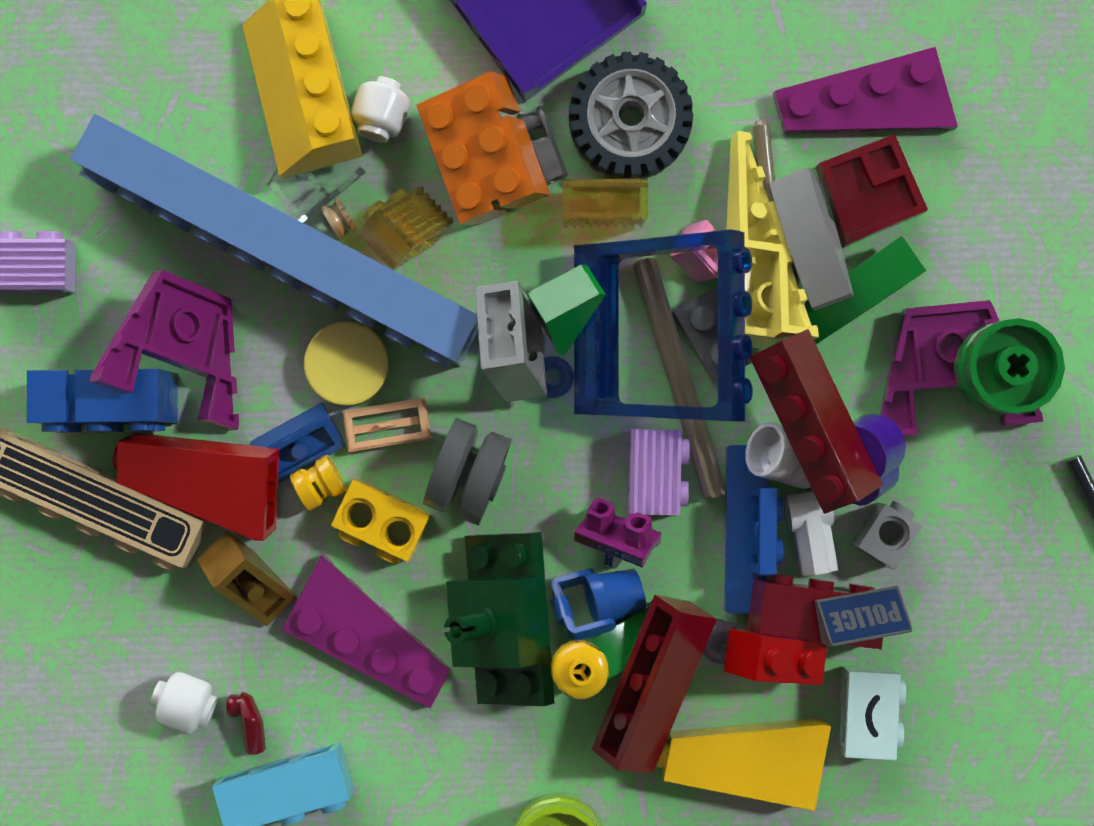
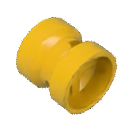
M329 455L316 460L314 467L308 470L299 469L290 474V479L296 493L309 511L322 505L324 498L328 496L337 497L347 491L346 484Z

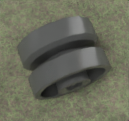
M455 418L435 464L424 496L423 505L444 512L451 506L457 491L461 490L463 494L457 509L458 517L479 526L489 501L493 502L507 466L504 465L512 439L495 432H490L485 436L479 452L476 454L472 451L478 436L477 426Z

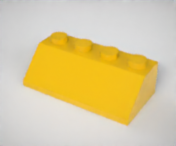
M268 0L242 26L280 178H287L362 157L322 1Z

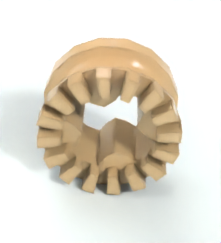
M339 197L334 199L332 206L323 205L320 207L339 240L344 238L345 231L352 230L354 232L358 230Z

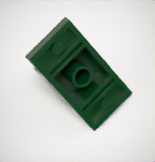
M542 532L465 536L468 578L446 581L449 618L445 621L444 628H450V631L444 633L447 640L451 643L452 666L475 667L477 704L544 707L555 704L550 666L551 648Z

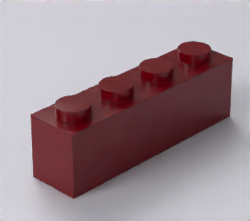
M809 329L749 356L824 514L858 502L883 486Z
M654 595L591 749L617 771L653 773L717 620L690 601Z

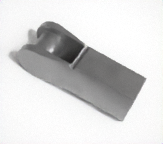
M541 106L536 107L537 112L523 117L520 113L516 115V118L524 120L528 132L543 127L546 137L535 141L531 140L546 183L549 185L568 176L544 111Z

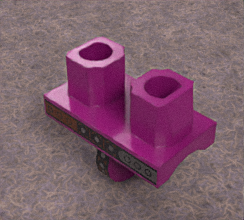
M597 498L587 510L584 520L574 531V541L606 553L605 565L612 569L617 568L622 560L643 568L651 551L660 544L662 533L652 529L651 517L637 512L630 514L627 519L615 515V507L612 502Z

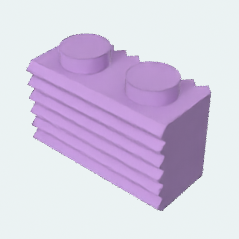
M0 231V293H75L76 243L63 239V233L56 231H38L37 239H21L20 232Z
M629 430L628 514L638 512L643 515L678 516L680 515V506H688L689 484L688 481H681V464H689L690 444L689 439H682V430Z

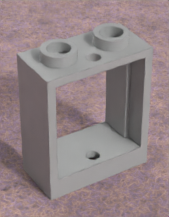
M519 281L475 287L481 370L505 402L546 397L547 388L541 324L531 301ZM531 354H537L535 361H529Z

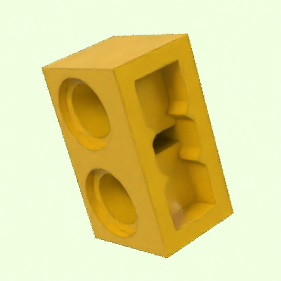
M353 479L331 526L340 530L337 535L340 539L358 547L364 541L378 548L376 552L378 557L398 565L401 559L406 562L412 559L433 514L362 480ZM357 503L368 505L372 511V520L367 526H358L351 518V510ZM394 521H402L409 526L411 536L406 544H396L390 539L388 531Z

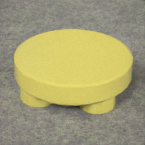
M349 321L330 324L321 329L312 338L306 349L304 357L306 378L312 389L328 402L343 406L365 403L373 398L386 382L389 373L388 349L374 331L362 324Z

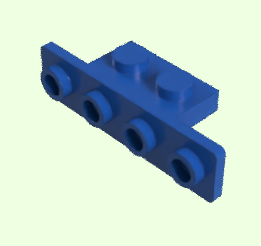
M728 445L726 447L724 610L727 613L749 614L754 578L767 580L768 575H777V565H781L783 562V542L781 539H777V522H782L784 516L783 498L777 497V488H769V479L755 476L749 471L745 454L747 445Z

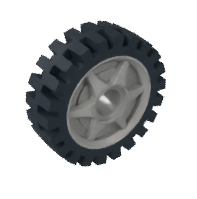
M631 51L622 52L620 56L612 54L605 57L604 61L600 63L597 61L590 67L587 73L582 75L571 97L568 118L574 146L578 149L583 160L590 164V167L597 172L598 170L603 172L605 176L610 178L617 177L623 181H631V179L642 180L647 179L651 175L659 174L678 158L691 133L693 103L691 95L687 92L688 87L683 79L680 80L678 72L672 66L669 68L664 65V60L658 57L656 59L649 58L647 53L639 52V55H632ZM626 108L636 109L641 114L642 121L635 126H628L620 120L619 113Z

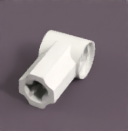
M813 490L785 495V515L789 530L794 534L800 575H820L837 571L838 566L831 526L834 525L833 511L826 514L823 513Z

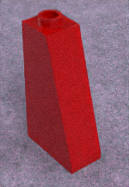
M133 433L117 442L113 452L112 463L114 469H117L118 484L253 540L264 541L276 530L279 448Z

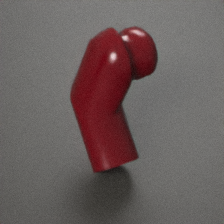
M241 692V695L231 694L226 700L227 715L232 718L241 716L245 753L256 755L266 750L264 723L253 696L245 692Z

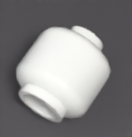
M379 76L376 81L364 82L358 87L351 109V117L354 125L357 127V134L374 142L386 143L389 138H395L402 133L410 108V99L400 90L401 84L388 77Z
M176 672L167 682L160 680L157 683L150 704L157 707L155 716L160 725L185 734H192L199 727L203 729L207 727L218 697L212 695L213 688L208 681L183 672Z

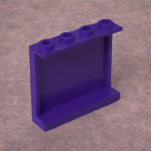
M449 0L503 74L508 77L509 82L524 102L531 99L644 16L647 6L645 0Z

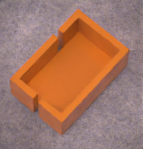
M490 71L416 104L459 224L479 225L510 212L509 208L517 209L551 195L524 120L511 116L501 117L500 112L510 115L520 112L507 76Z

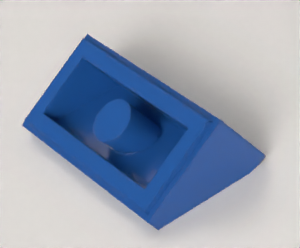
M323 403L317 404L250 442L252 446L279 448L278 483L289 478L290 474L295 471L306 469L315 464V461L321 457L331 455L346 447Z

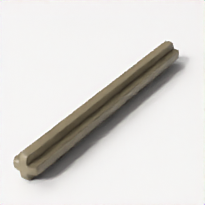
M653 257L645 258L634 264V271L685 438L689 439L690 454L700 487L706 499L720 497L726 493V488L660 272Z

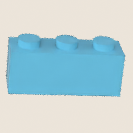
M341 742L220 777L212 785L223 826H264L279 820L281 826L294 824L305 819L306 812L321 809L322 814H327L344 808L346 806L345 801L350 800L354 792Z

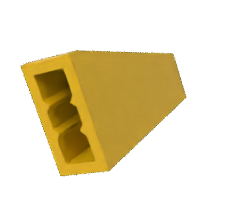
M809 718L670 731L656 767L661 768L663 781L815 811L831 726L824 719Z

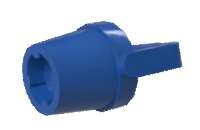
M589 568L556 577L551 583L553 596L551 604L559 625H564L566 634L571 640H582L610 632L616 627L614 621L646 608L643 585L635 568L598 574L594 569ZM583 584L587 606L593 623L575 627L572 610L562 590Z

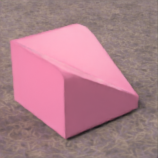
M703 220L690 224L683 229L670 257L695 283L715 279L725 263L726 240L708 220Z

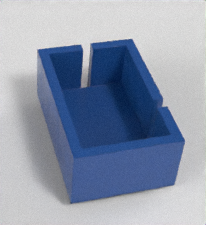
M138 369L133 393L122 394L89 382L94 370H75V374H69V370H27V423L42 424V432L80 433L81 424H85V431L123 432V424H128V431L159 432L165 431V423H178V373L161 369Z

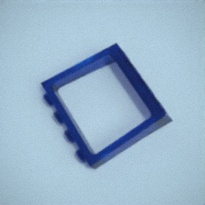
M729 229L647 239L574 245V268L580 264L587 265L606 294L574 341V414L745 422V404L751 401L753 395L751 381L745 378V360L750 359L749 356L752 355L753 351L751 338L745 334V317H748L752 311L751 295L745 291V273H748L752 267L751 253L745 247V232ZM716 248L718 251L717 404L713 407L626 404L621 402L619 399V263L623 259Z

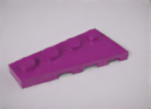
M936 47L775 90L773 93L784 134L837 133L838 131L877 132L878 130L919 131L920 129L955 130L958 127Z
M324 554L321 555L282 630L431 709L451 668L412 633L403 628L393 619L394 617L373 601L351 578L343 574Z

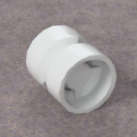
M768 422L760 425L752 433L746 447V464L749 471L755 476L779 481L793 487L802 489L811 487L783 427Z

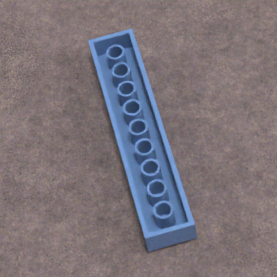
M95 113L70 160L83 167L79 175L113 194H115L119 187L120 190L117 195L149 213H152L154 207H157L158 210L155 215L187 233L192 226L195 227L196 230L193 235L226 252L230 245L235 248L231 255L260 271H263L265 265L273 268L270 273L271 276L300 291L303 284L311 288L308 293L309 296L334 310H337L340 304L348 307L346 315L351 317V319L374 330L377 323L386 327L387 330L384 335L408 349H411L414 343L424 347L425 350L422 355L448 369L451 362L461 366L478 334L476 313Z

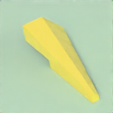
M737 131L731 137L721 343L765 348L806 329H809L815 340L819 337L817 325H811L804 304L808 299L805 290L799 289L792 270L793 259L782 230L774 201L769 202L763 185V180L766 176L762 166L757 167L750 147V143L753 140L751 133Z

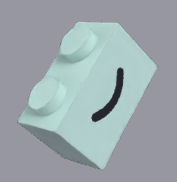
M842 666L838 751L845 758L897 760V748H902L904 744L903 723L898 721L899 706H904L906 702V683L904 680H900L901 674L893 669Z

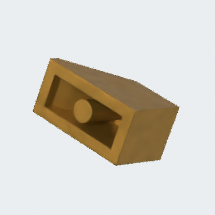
M226 531L197 559L212 587L266 627L297 598L250 547L229 531Z

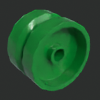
M1021 318L984 325L969 334L958 348L954 363L956 385L965 400L978 410L995 415L1031 412L1050 402L1061 387L1065 371L1062 348L1053 334L1037 322Z

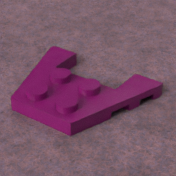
M159 270L152 272L92 372L89 382L122 394L133 393L141 354L205 377L206 383L198 421L227 431L238 430L239 414H233L232 394L237 393V380L231 376L230 353L235 352L231 299L167 271Z
M991 300L914 307L903 310L880 415L886 416L897 424L903 435L918 434L913 391L957 386L954 363L958 348L972 332L984 325L1000 321ZM1040 408L1031 412L1000 415L1001 426L1043 422V415Z

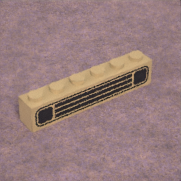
M0 426L1 496L19 503H23L25 498L39 505L37 508L39 513L57 520H61L62 516L70 518L77 522L76 529L91 536L99 537L101 533L113 537L116 539L114 545L124 551L138 554L140 549L154 556L152 562L165 569L176 571L177 567L184 568L192 565L209 527V521L117 483V477Z

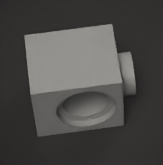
M892 501L890 506L877 503L851 545L883 566L895 570L922 527L911 520L915 514L895 501ZM886 521H892L897 528V535L892 542L884 544L879 537V529Z

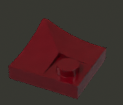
M895 134L820 162L815 167L827 196L842 248H846L872 235L923 215L928 211Z

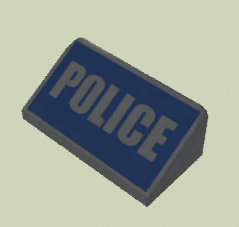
M898 586L815 600L821 643L828 646H839L912 632L911 621Z

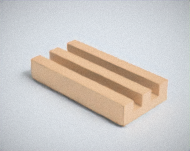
M425 397L342 411L349 452L432 439ZM418 408L419 416L358 426L353 425L352 418ZM421 425L422 432L362 442H356L355 438L356 434Z

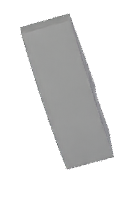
M807 167L769 183L788 248L811 308L816 311L853 297L854 293L835 222L829 217L820 180Z

